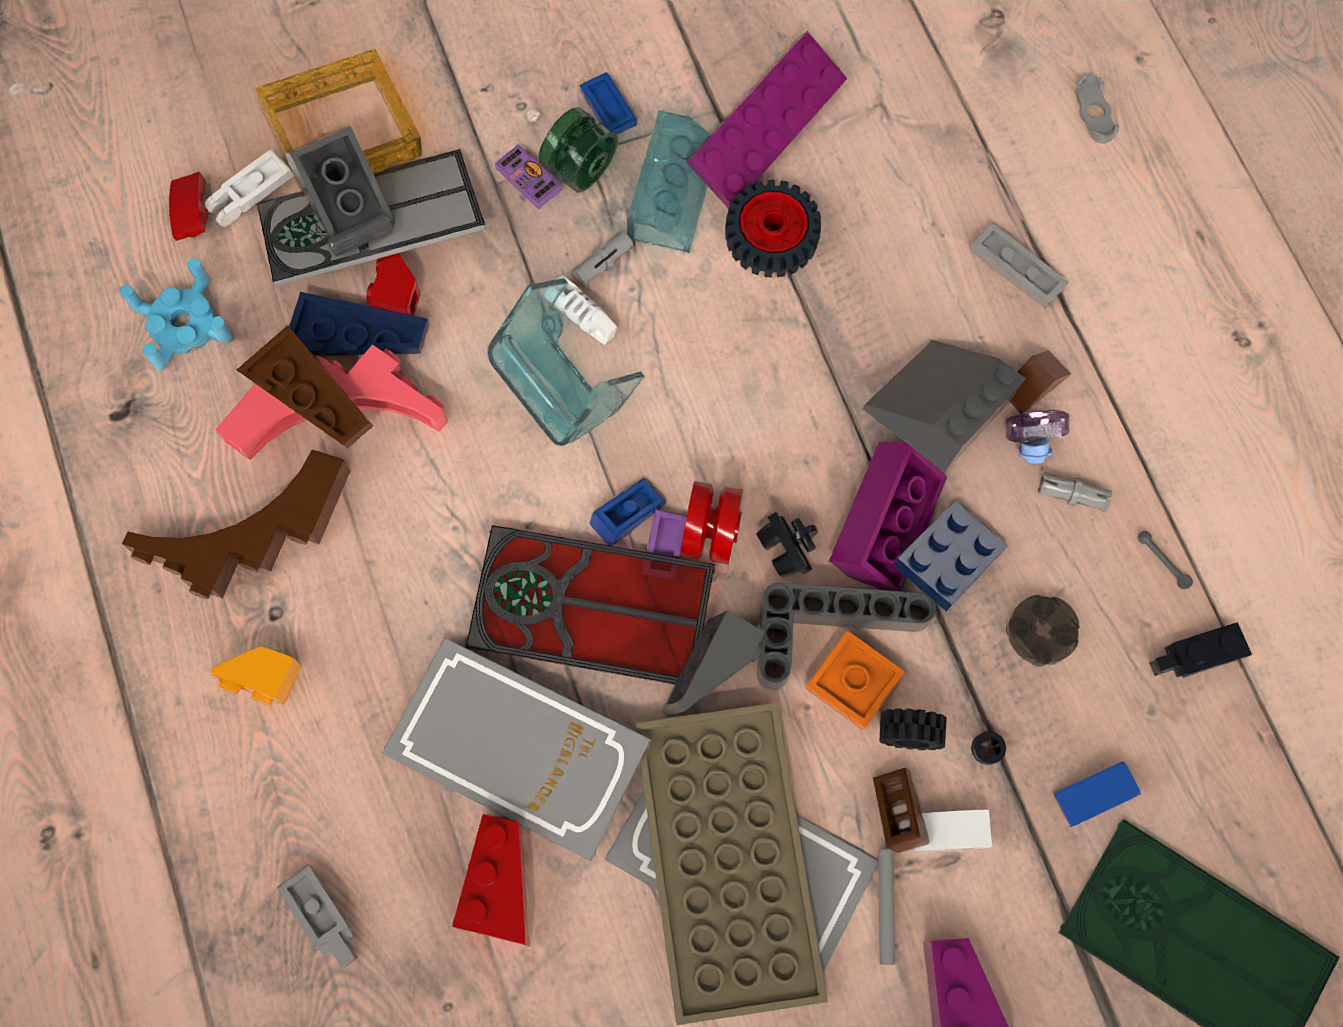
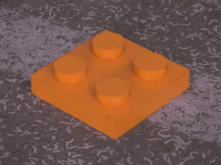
M847 630L806 685L805 689L861 730H864L905 671Z

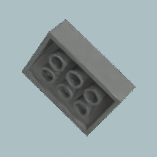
M931 341L879 390L862 409L945 472L1009 404L1026 378L999 358Z

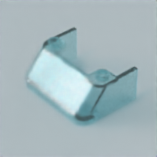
M565 278L528 285L488 346V359L492 367L548 438L558 446L575 442L618 412L645 377L640 371L600 382L594 389L591 388L556 344L563 332V322L553 305L568 284Z

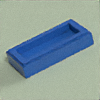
M607 72L580 84V92L609 138L637 125L636 117Z

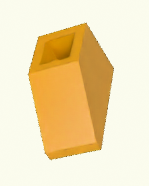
M259 646L212 667L210 675L220 681L218 687L238 694L240 689L251 692V699L271 706L273 701L285 704L302 665L293 657Z

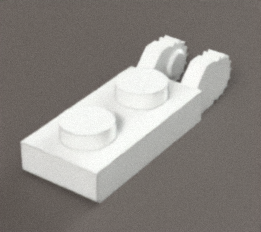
M270 149L221 185L222 188L213 193L211 197L209 196L204 205L208 212L212 214L225 207L217 215L216 221L222 227L228 226L236 221L242 212L245 213L291 179L294 174L276 152ZM229 199H231L233 202L226 206Z

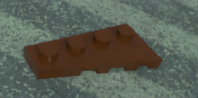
M288 325L236 369L346 448H349L373 427V424Z

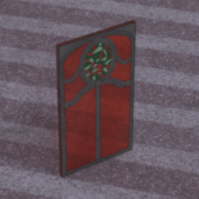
M492 525L489 531L490 536L469 633L466 639V648L675 685L704 628L712 578L715 573V564Z

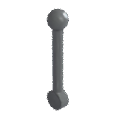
M1148 531L1140 532L1138 534V541L1141 544H1146L1177 578L1178 587L1181 589L1191 587L1193 579L1189 575H1183L1151 540L1152 536Z

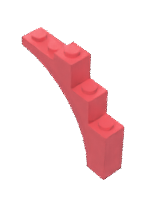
M371 345L349 372L337 361L329 363L321 356L318 359L359 409L395 412L417 419L438 432L446 425L447 419L443 410V404L431 395L425 397L417 392L418 388L416 385L404 377L399 365L400 359L390 350L384 349L381 351L374 345ZM254 384L217 426L215 431L225 443L251 460L269 441L290 427L306 421V419Z

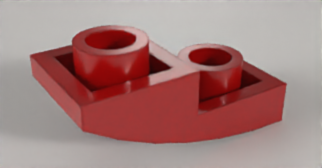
M200 172L171 181L169 217L172 237L176 241L188 237L193 238L205 232L209 212L202 202L206 180Z

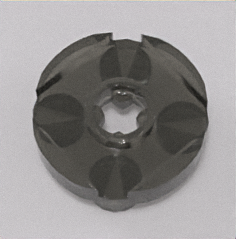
M1033 595L1024 599L1013 610L1006 625V633L1015 652L1021 658L1037 667L1054 665L1063 661L1073 653L1079 641L1078 629L1080 625L1075 611L1065 601L1054 596L1050 598ZM1039 622L1043 626L1048 623L1051 626L1048 632L1051 638L1040 637L1036 633L1037 626L1035 624Z

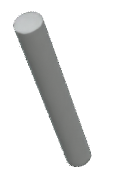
M891 849L879 850L880 964L895 965L894 852Z

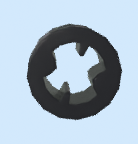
M984 732L973 740L971 746L972 755L981 764H995L1005 756V741L995 732ZM991 739L996 744L993 748L997 747L998 751L997 754H991L986 758L981 753L984 749L980 750L979 748L980 742L986 743Z

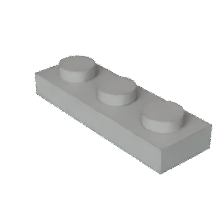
M993 222L971 245L970 250L1045 309L1065 289L1069 282Z

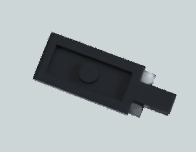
M1238 622L1173 642L1164 648L1167 655L1154 659L1155 661L1149 664L1154 676L1174 670L1176 677L1182 676L1185 678L1251 656L1252 653Z

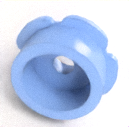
M1032 435L1021 440L1018 454L1020 457L1025 458V461L1028 463L1039 464L1044 462L1046 456H1050L1053 450L1049 447L1048 438Z

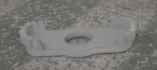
M1090 73L1081 77L1077 83L1076 96L1080 105V117L1086 123L1091 138L1097 143L1105 144L1116 136L1119 131V125L1113 124L1111 107L1103 96L1102 86L1104 81H1101L1100 77L1097 78L1096 74L1092 75ZM1091 105L1099 106L1104 111V116L1093 118L1087 113V108Z

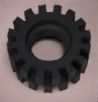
M895 708L894 710L887 709L881 712L879 742L886 744V746H895V748L900 749L907 748L909 750L945 748L947 717L943 714H937V712H926V710L920 709L918 711L908 708L906 710Z

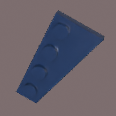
M300 292L289 327L293 329L315 356L364 355L371 345H374L381 351L388 349L394 354H421L429 322L427 318Z

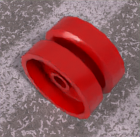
M694 481L685 522L681 556L698 559L703 554L707 538L712 539L709 552L711 561L729 565L733 543L737 542L742 512L739 511L742 489L725 486L720 493L718 507L712 506L714 496L713 485Z

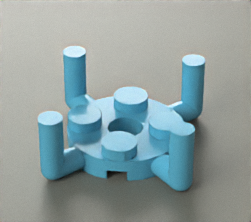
M196 258L190 259L187 262V267L195 278L191 289L166 288L162 291L160 297L151 304L141 300L130 285H124L120 288V294L130 308L137 313L147 316L146 328L160 346V349L158 351L155 345L146 344L142 351L157 370L166 368L173 353H188L189 349L204 346L211 338L223 343H230L233 340V334L224 319L214 315L211 304L203 296L210 282V277ZM179 316H190L189 322L185 326H174V322Z

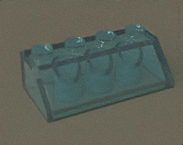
M658 110L627 218V235L634 241L690 253L708 186L686 161L708 138L710 133L688 116Z

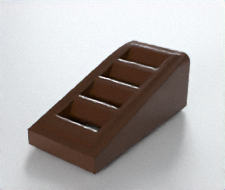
M905 767L873 777L886 847L896 853L928 845L930 842L909 770ZM902 784V790L887 794L886 788ZM905 799V804L891 807L890 803ZM908 814L909 819L899 822L895 821L896 817ZM911 829V832L901 835L899 834L900 832H904Z

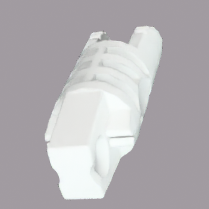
M564 275L557 277L555 280L556 286L550 283L541 289L545 298L563 314H566L574 324L580 326L583 332H587L604 345L613 339L617 326L609 319L600 306H597L593 300L586 294H583V291Z

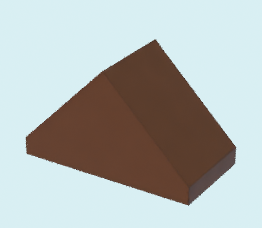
M1049 350L1033 355L1017 371L1026 379L1010 403L1022 415L1067 379L1071 373Z

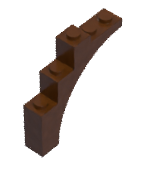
M312 449L301 470L285 490L262 510L236 525L210 534L185 538L151 537L127 531L122 545L132 553L130 556L132 559L147 565H151L152 561L164 564L162 568L166 571L180 575V579L190 587V593L204 599H209L210 595L223 599L238 564L254 572H258L259 568L272 571L286 536L290 540L303 545H307L308 541L320 544L350 474V469L344 459Z

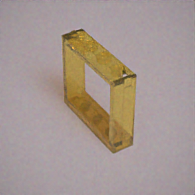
M376 49L255 88L260 109L303 197L306 195L284 154L293 150L276 113L374 81L402 137L363 150L372 172H381L387 167L401 162H410L422 155L421 136Z

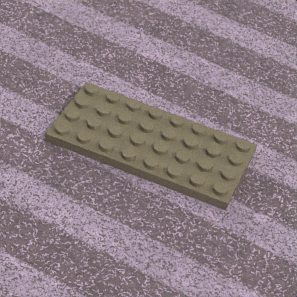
M778 703L635 723L636 732L651 739L650 747L646 750L640 765L676 1025L828 1002Z

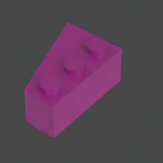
M969 938L923 942L933 1027H1009Z

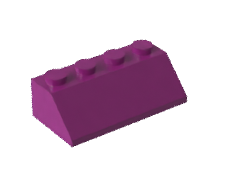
M878 442L829 562L849 578L878 590L902 591L907 577L894 567L893 564L927 529L947 476L906 442Z

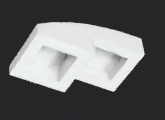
M989 810L922 813L930 843L914 848L913 851L991 848L992 838Z

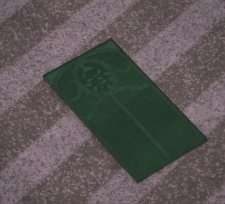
M1125 819L1118 823L1115 833L1058 932L1200 1027H1305L1340 958Z

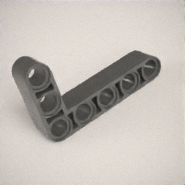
M773 583L764 591L760 607L759 629L763 630L764 634L760 641L763 643V649L758 656L757 662L758 681L764 688L769 690H778L786 684L792 667L794 623L918 632L925 629L935 616V602L928 595L917 592ZM773 596L782 597L787 606L782 609L773 608L769 604L768 599ZM811 598L815 599L820 603L821 609L815 612L809 611L804 606L803 601ZM842 601L851 602L855 606L856 612L853 614L844 613L839 608V603ZM885 604L890 609L891 615L886 617L878 615L874 610V605ZM918 606L923 609L925 618H914L910 613L909 607ZM770 630H779L783 633L785 640L777 644L772 643L767 638L766 633ZM769 664H776L783 670V676L775 679L770 678L764 668Z

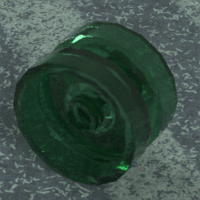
M580 107L571 108L553 124L540 147L539 165L555 177L561 176V181L575 192H583L590 188L609 166L617 148L618 136L602 123L596 124L595 119Z

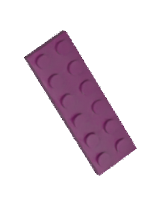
M808 31L803 33L687 159L686 163L729 209L731 202H734V197L738 193L742 194L745 187H751L842 86L847 77Z

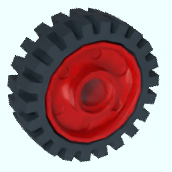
M768 180L766 186H763L762 181L755 182L754 189L750 186L745 187L743 193H738L734 197V202H731L725 224V240H727L728 250L732 251L733 259L736 262L740 260V266L745 270L750 266L752 267L753 274L759 275L760 271H764V277L770 278L773 272H777V277H784L786 271L793 274L797 272L799 266L803 268L807 265L808 260H811L815 254L821 233L820 211H817L816 202L814 200L810 202V195L806 191L800 194V187L795 184L789 189L788 182L781 180L780 186H775V180ZM773 226L777 227L779 230L772 231L769 230L767 227Z

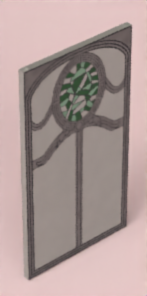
M460 149L373 172L394 217V220L390 221L392 230L340 256H335L330 250L327 241L329 237L303 191L257 203V211L260 216L272 275L271 281L274 283V286H280L485 230L486 222L483 220Z

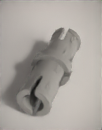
M619 231L602 247L597 246L593 249L592 255L572 270L573 276L582 286L588 285L603 270H610L614 266V261L634 247L633 242L625 232Z
M1047 473L1043 474L1040 481L1042 487L1038 489V494L1067 500L1069 505L1075 506L1078 503L1101 509L1102 511H1107L1111 501L1108 497H1112V490L1083 484V481L1075 478V480L1071 481L1048 475Z

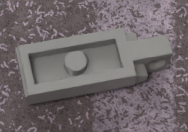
M308 864L277 887L315 949L320 950L325 957L332 952L340 966L344 967L358 958L348 942L354 936L350 929L351 926L311 865Z

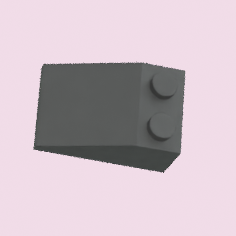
M351 126L340 128L284 153L299 185L329 238L380 214L387 216L389 221L394 220Z
M728 610L708 619L661 713L668 716L687 710L747 666L750 661L752 663L755 662L763 649V643L760 641L764 631Z

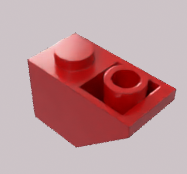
M399 253L378 258L376 261L377 275L374 283L371 282L368 286L367 302L370 303L371 307L414 316L421 295L415 277Z

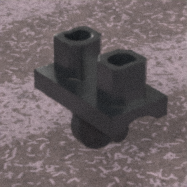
M777 512L768 516L767 518L770 523L761 528L756 535L766 550L779 543H782L786 552L772 560L778 575L784 578L798 571L806 574L813 570L800 544H803L807 553L815 550L816 546L811 538L818 533L817 527L815 525L805 527L801 519L797 518L791 522L796 531L793 534L784 516H779Z

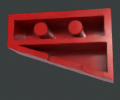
M482 814L452 927L529 946L523 829L519 822Z

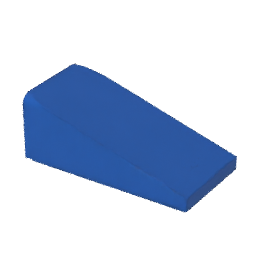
M643 478L595 510L590 519V525L607 545L613 546L653 515L655 509L659 510L664 506L666 501Z
M1122 761L1053 795L1070 827H1073L1141 795V791L1127 765Z

